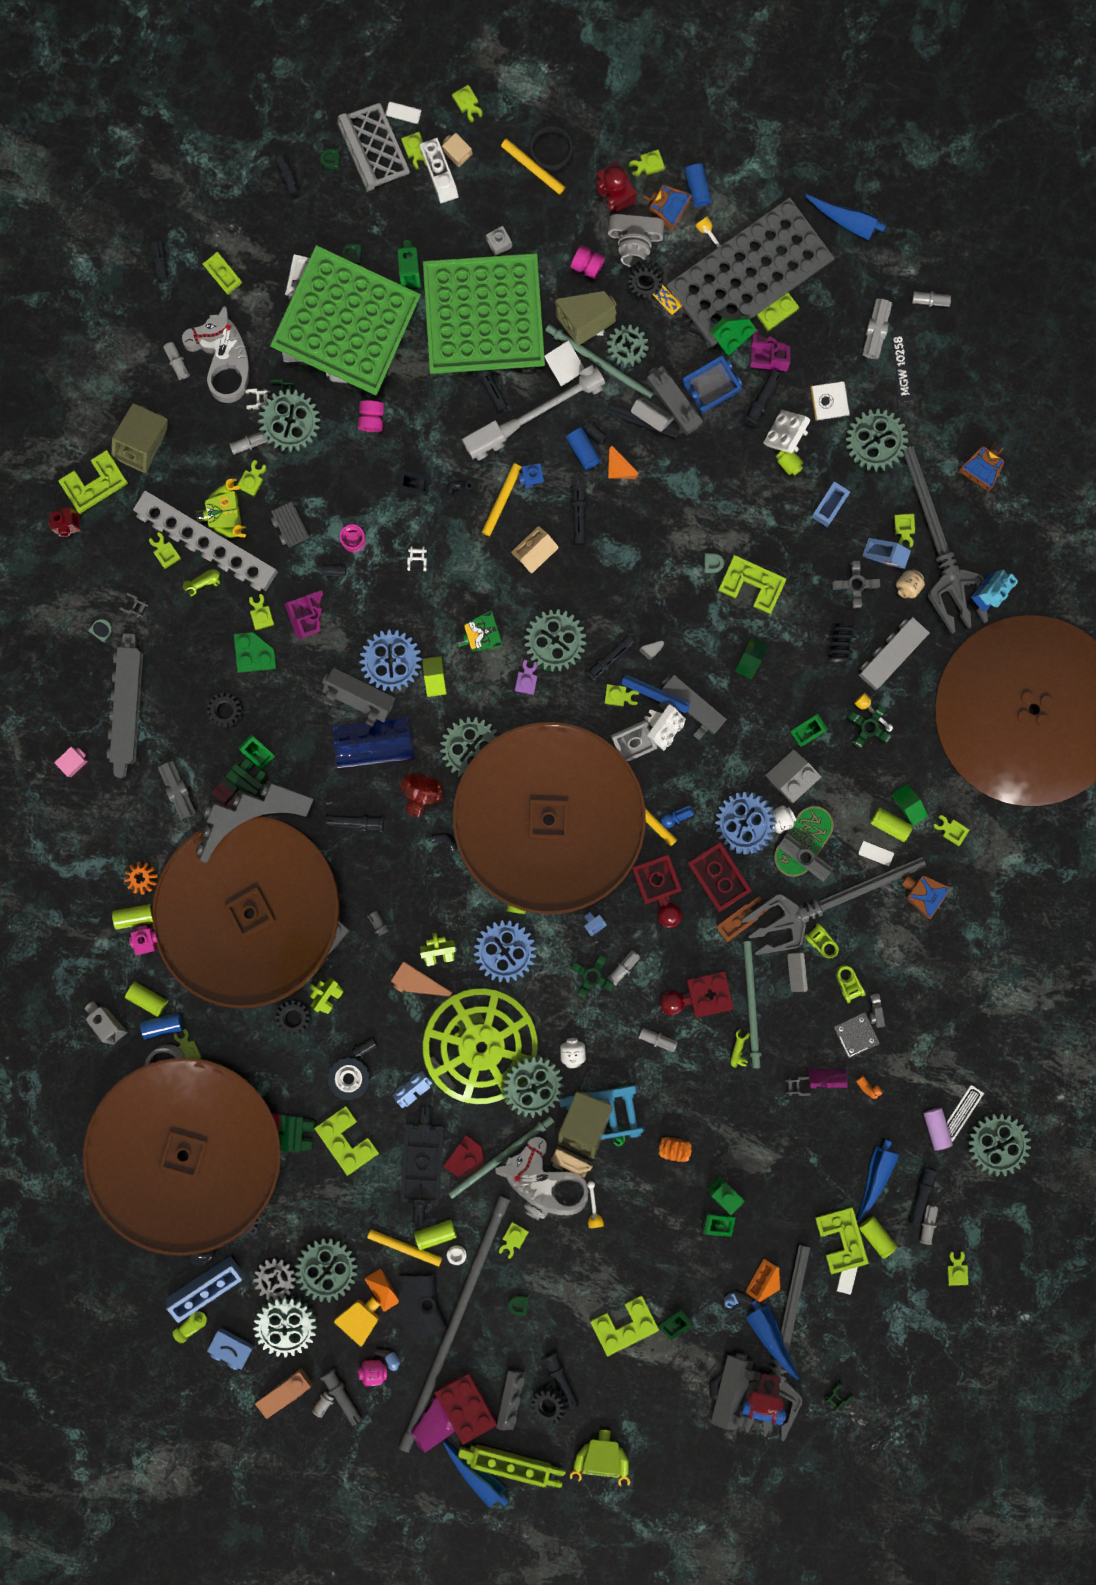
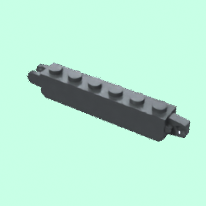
M123 634L121 646L117 647V652H114L113 661L116 663V671L112 673V682H115V689L111 691V701H114L113 709H110L112 728H109L108 739L111 740V747L107 749V758L110 759L111 763H114V775L120 779L127 776L128 764H133L136 761L143 653L137 649L135 634Z

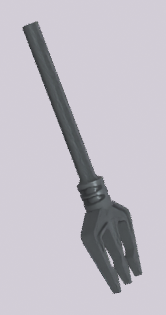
M907 447V450L902 451L938 552L936 561L942 564L939 568L944 569L941 572L942 577L938 579L928 592V597L950 632L954 633V617L947 614L941 594L945 591L951 594L960 609V617L966 626L970 628L971 614L966 607L964 586L972 585L976 591L984 581V578L980 574L963 569L960 570L959 566H954L957 560L952 559L955 554L950 552L914 447ZM978 607L976 611L982 621L986 623L988 621L987 610L982 611Z
M919 857L822 900L814 898L811 904L806 902L805 907L801 904L796 905L781 893L772 895L743 917L741 921L757 920L760 912L775 905L781 907L783 914L767 926L758 927L748 935V938L763 937L767 932L790 928L791 939L775 946L766 943L754 953L760 955L801 947L806 928L805 923L809 922V917L815 919L816 914L821 917L823 912L829 908L925 868V861L922 857Z
M799 1245L781 1329V1337L788 1353L810 1247L806 1245ZM772 1357L771 1362L774 1365L770 1366V1369L773 1372H769L768 1375L781 1379L778 1397H784L793 1403L788 1422L782 1424L781 1440L784 1441L800 1409L803 1397L787 1381V1376L784 1373H788V1371ZM760 1379L759 1381L749 1382L745 1401L748 1400L749 1393L758 1390ZM768 1379L764 1382L766 1394H770V1391L775 1388L773 1380ZM754 1418L750 1419L748 1426H746L747 1433L752 1426ZM763 1421L764 1437H766L772 1423Z

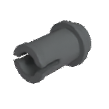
M378 910L367 916L376 930L375 934L378 933L381 936L389 931L387 928L388 924L384 923Z

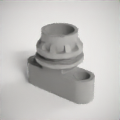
M614 214L609 218L608 235L613 238H619L618 251L621 255V262L626 266L632 267L638 261L642 264L643 260H646L650 254L652 242H659L663 239L664 221L660 218Z

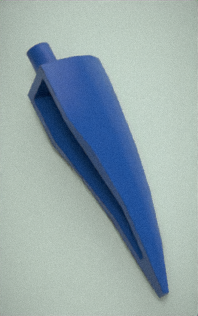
M806 194V197L829 218L867 240H870L874 229L883 232L886 224L878 221V217L864 211L834 205Z
M885 1139L882 1147L875 1146L869 1163L868 1178L857 1218L858 1222H861L878 1199L900 1155L889 1150L892 1144L890 1140Z
M753 1301L751 1304L755 1312L746 1317L747 1321L772 1356L786 1371L798 1380V1373L787 1352L775 1317L768 1306L762 1307L759 1301Z
M447 1441L443 1443L461 1475L488 1507H491L497 1501L504 1507L509 1503V1500L503 1495L506 1488L493 1475L471 1468V1465L467 1463V1459L458 1457L459 1451Z

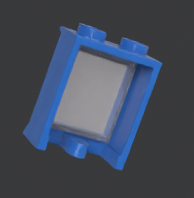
M723 356L682 379V384L701 415L739 393L742 389L740 378L737 375L734 376L731 371L733 369L728 359H724Z

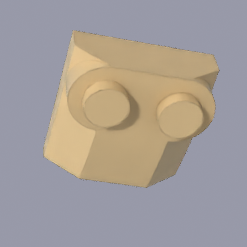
M559 1146L556 1147L550 1160L553 1162V1167L559 1170L565 1168L584 1178L592 1168V1162Z

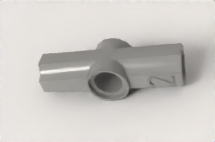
M876 299L872 317L867 326V338L863 349V356L867 358L878 359L880 356L883 339L886 337L889 326L888 318L892 307V302L888 300Z

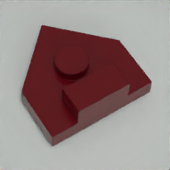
M465 1135L443 1167L458 1178L471 1176L484 1166L482 1146Z

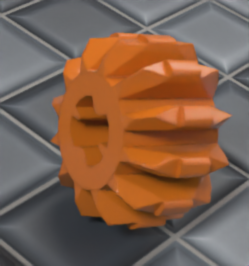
M137 862V868L134 865H130L132 872H125V874L130 875V878H125L124 881L131 882L127 888L131 889L134 887L133 893H137L140 889V893L145 894V888L151 892L150 884H157L155 881H152V878H157L158 875H151L155 868L151 867L148 869L149 863H145L142 868V863ZM143 873L145 881H140L141 883H139L137 876Z
M664 1137L661 1139L659 1144V1155L671 1161L686 1162L691 1156L692 1150L689 1141L674 1137Z

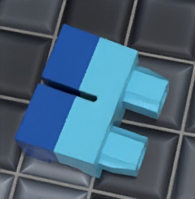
M1005 570L990 572L971 598L982 611L988 610L991 605L998 607L1007 598L1009 591L1012 587H1015L1018 580L1013 574H1007Z

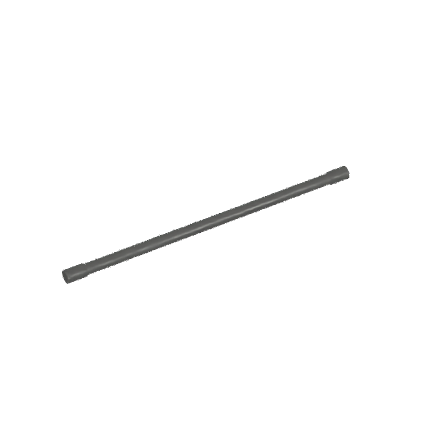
M500 1195L493 1216L408 1428L399 1445V1449L404 1452H409L414 1441L411 1431L420 1422L421 1415L426 1409L501 1219L510 1202V1199Z

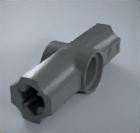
M174 761L158 767L166 785V793L170 801L173 802L180 820L197 814L190 800L187 785L181 779Z
M786 834L777 846L822 882L825 881L833 870L831 866L789 834ZM803 852H807L810 855V860L807 863H803L800 859Z

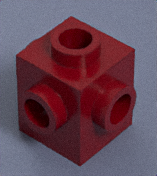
M71 507L58 508L57 511L50 512V529L61 537H67L71 533L81 531L79 513Z

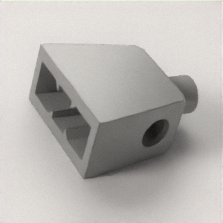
M94 1001L85 1007V1010L90 1015L86 1018V1021L102 1042L113 1045L127 1033L126 1029L107 1008L98 1007Z

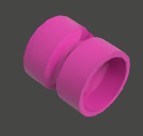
M581 245L574 256L570 268L578 272L585 271L586 276L595 279L604 263L605 256L597 252L592 254L591 249Z
M360 401L359 413L362 416L358 418V429L368 432H381L383 420L380 419V416L384 415V403Z
M350 524L341 530L340 541L346 550L355 553L365 547L366 536L359 526Z

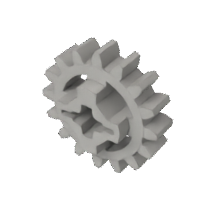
M274 1258L272 1263L267 1259L265 1261L266 1266L260 1264L259 1268L261 1271L256 1270L255 1272L259 1276L254 1279V1282H258L255 1289H261L262 1291L259 1295L266 1294V1300L271 1296L274 1301L276 1296H280L283 1300L284 1293L290 1295L291 1291L289 1288L294 1289L295 1287L292 1283L296 1281V1277L292 1276L295 1270H289L291 1264L284 1265V1259L277 1262V1259ZM276 1267L274 1271L266 1272L268 1268ZM283 1270L287 1274L288 1280L287 1278H284L282 1273ZM278 1272V1275H277V1276H278V1277H277V1280H278V1281H277L276 1284H274V1286L272 1287V1285H273V1279H272V1278H273L274 1275H276V1273ZM263 1280L266 1281L268 1288L264 1286ZM284 1287L283 1290L279 1292H274L276 1288Z

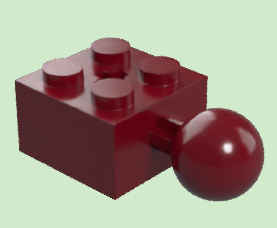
M617 161L597 172L595 180L597 185H595V188L600 196L604 195L607 201L605 203L610 211L619 214L636 203L637 192L628 180L627 172L619 166Z
M669 855L633 867L632 871L644 904L658 900L660 904L657 914L658 921L666 928L676 927L681 922L682 912L677 905L671 903L669 895L682 890ZM654 874L662 878L659 881V885L651 881L654 878Z
M725 971L686 979L689 993L681 995L677 991H668L660 999V1007L668 1015H677L683 1010L684 1006L691 1004L695 1018L733 1010ZM708 989H710L712 992H715V995L712 996V999L705 997V994L708 993Z

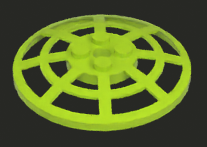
M475 988L452 995L433 1012L424 1031L422 1042L423 1057L429 1075L445 1093L466 1103L488 1104L504 1099L502 1094L480 1099L471 1098L474 1087H489L498 1084L502 1093L505 1092L501 1088L502 1085L506 1084L502 1081V1078H507L508 1075L505 1072L501 1075L496 1065L502 1057L513 1059L511 1063L513 1066L517 1065L516 1059L523 1062V1056L529 1060L530 1055L521 1054V1038L518 1032L520 1028L527 1024L532 1037L531 1055L536 1060L538 1050L537 1035L530 1016L516 1000L496 990ZM473 995H490L488 1007H473L465 1010L459 1000ZM498 998L512 1004L522 1014L523 1018L513 1023L506 1014L496 1009ZM453 1004L458 1015L449 1022L444 1033L432 1030L442 1012ZM487 1013L484 1024L473 1025L468 1015ZM494 1015L503 1019L509 1027L501 1032L492 1027ZM462 1020L467 1029L464 1030L460 1037L450 1035L453 1027ZM511 1034L515 1038V1052L505 1050L503 1039ZM430 1037L442 1040L441 1055L444 1064L435 1069L431 1064L429 1055ZM447 1042L458 1045L459 1056L449 1061L447 1054ZM479 1042L486 1043V1050L484 1052L476 1050V1045ZM464 1062L468 1067L472 1068L469 1079L461 1076L455 1071L454 1067ZM490 1069L495 1078L484 1082L476 1081L479 1071ZM449 1071L455 1079L466 1084L464 1094L460 1095L449 1089L438 1076ZM522 1077L517 1084L522 1083L525 1078Z

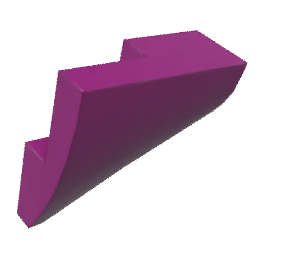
M759 330L754 332L751 336L750 367L787 371L790 365V346L777 342L771 336L766 338L758 334Z
M322 590L285 603L297 639L320 632L319 617L322 608H320L321 597L323 596Z
M807 1068L810 1088H816V1086L847 1088L846 1070Z
M436 1396L432 1398L431 1401L433 1403L427 1413L423 1412L420 1422L411 1431L418 1447L424 1452H427L455 1432Z

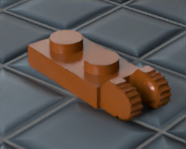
M760 896L742 906L716 926L727 942L756 921L742 922L741 919L752 911L751 907L760 902ZM767 910L760 912L759 916H761Z

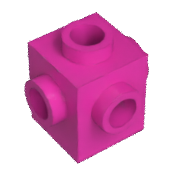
M147 925L136 927V932L131 933L129 940L131 947L135 950V955L158 950L156 931H153V928L148 929Z

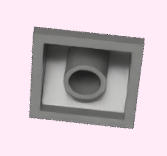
M647 720L611 735V740L616 750L627 762L657 749L656 744L647 736L651 731Z

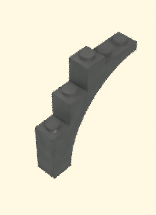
M267 780L266 784H263L261 787V797L239 790L238 794H235L232 799V808L210 800L209 805L207 804L203 810L204 819L209 825H206L203 830L204 838L202 843L197 845V858L207 863L211 853L224 836L239 824L254 817L270 813H292L306 817L313 798L308 794Z

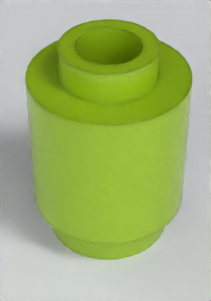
M781 451L776 456L777 462L789 475L793 473L795 476L803 469L801 465L804 462L794 451L793 453Z

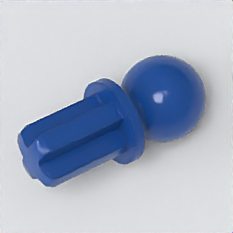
M690 805L679 810L674 809L673 814L665 813L662 815L661 824L665 828H671L675 825V822L680 824L682 820L693 816L694 810Z

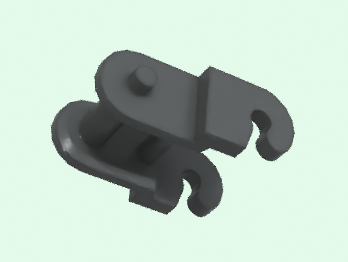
M127 593V596L134 598V605L129 611L121 607L119 610L130 615L134 613L137 615V618L139 616L143 617L141 613L145 606L148 607L146 601L140 602L138 597ZM137 603H140L141 606L138 612H135L134 609Z
M800 1076L792 1080L789 1077L788 1080H785V1082H788L786 1094H789V1096H792V1094L810 1096L811 1093H801L799 1089L800 1080H806L809 1077ZM792 1082H796L797 1091H792Z

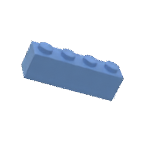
M228 1256L167 1297V1310L179 1323L242 1281L240 1267L231 1256Z

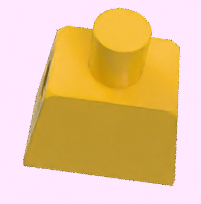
M371 1297L366 1304L358 1299L338 1315L334 1323L357 1344L362 1346L379 1319V1316L374 1311L381 1304L374 1297Z

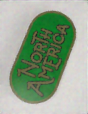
M818 806L807 807L797 815L794 827L789 829L786 834H789L818 856L833 832V819L824 808ZM776 848L774 859L776 867L781 873L796 877L808 871L781 849ZM803 852L800 856L803 863L809 862L810 855L807 852Z

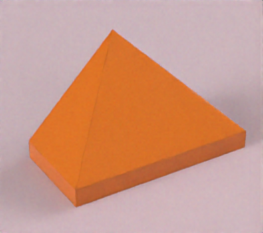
M611 446L609 448L608 478L636 479L639 473Z
M763 1259L745 1291V1293L759 1302L780 1290L779 1268L766 1259Z
M381 1268L364 1278L384 1312L399 1303L396 1292Z

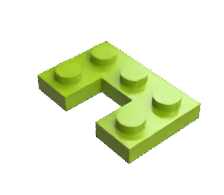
M107 450L91 460L100 475L93 482L84 486L75 471L58 480L79 514L128 484Z
M734 555L718 591L736 599L744 581L761 589L753 607L771 614L786 582V578Z
M345 1106L314 1129L348 1176L378 1155L379 1151L369 1137L352 1148L342 1132L355 1124L357 1120L348 1107Z
M853 1207L815 1217L821 1237L839 1232L843 1244V1250L825 1254L831 1274L869 1264Z
M642 1295L624 1303L633 1321L617 1329L608 1312L590 1320L607 1357L659 1331Z

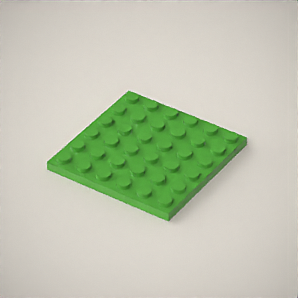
M316 245L270 347L377 395L421 294Z
M537 254L423 261L430 374L545 366Z

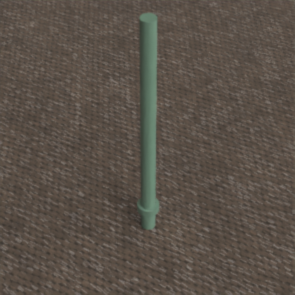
M550 324L547 326L545 331L553 335L554 339H559L564 343L569 341L574 350L649 400L652 398L653 392L582 345L577 346L573 339L563 333V330H558Z
M743 941L752 1052L750 1057H752L753 1068H760L761 1052H759L752 947L751 941Z
M549 1116L544 1121L536 1123V1127L449 1191L450 1197L452 1199L529 1142L530 1139L537 1136L540 1132L544 1133L546 1128L554 1123L553 1119Z

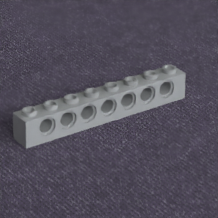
M144 491L133 509L137 513L136 517L145 523L149 520L154 523L152 527L160 532L163 530L169 532L170 538L177 542L182 540L186 543V548L193 552L197 549L202 552L201 556L210 562L212 559L219 563L218 567L226 572L228 569L235 572L234 576L239 580L244 581L246 579L250 581V586L259 592L261 589L265 591L268 589L278 572L273 567L147 491ZM154 509H160V515L153 518L151 512ZM172 518L176 519V525L172 528L168 527V521ZM187 528L193 529V534L190 537H184V531ZM203 538L209 539L207 547L200 546V541ZM219 548H225L226 550L223 557H217L216 555ZM235 558L242 559V564L239 567H234L232 564ZM254 567L258 568L257 576L250 577L249 570Z

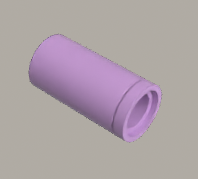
M935 1108L924 1112L934 1150H942L953 1146L942 1108Z

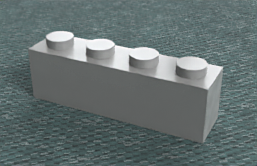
M913 617L909 621L905 619L898 626L901 630L896 635L892 633L885 640L888 644L883 649L879 647L873 653L875 658L870 663L866 661L860 667L862 672L859 676L874 690H877L929 634Z

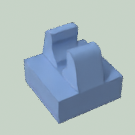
M591 912L584 916L588 921V924L584 927L591 936L607 925L600 915L594 918Z

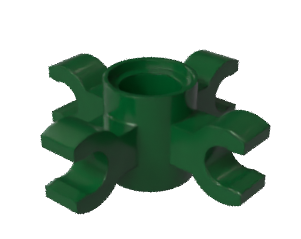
M878 704L872 715L864 718L851 710L848 715L849 719L859 724L861 729L853 741L854 745L861 748L867 737L874 735L888 742L891 735L879 728L877 723L886 711L884 707ZM867 722L874 723V728L870 731L864 728Z
M600 955L593 968L586 969L575 962L572 964L570 969L584 976L585 980L578 996L585 999L591 986L597 984L611 992L614 984L602 978L600 970L607 960L606 957ZM590 971L598 974V979L595 982L587 980V974Z

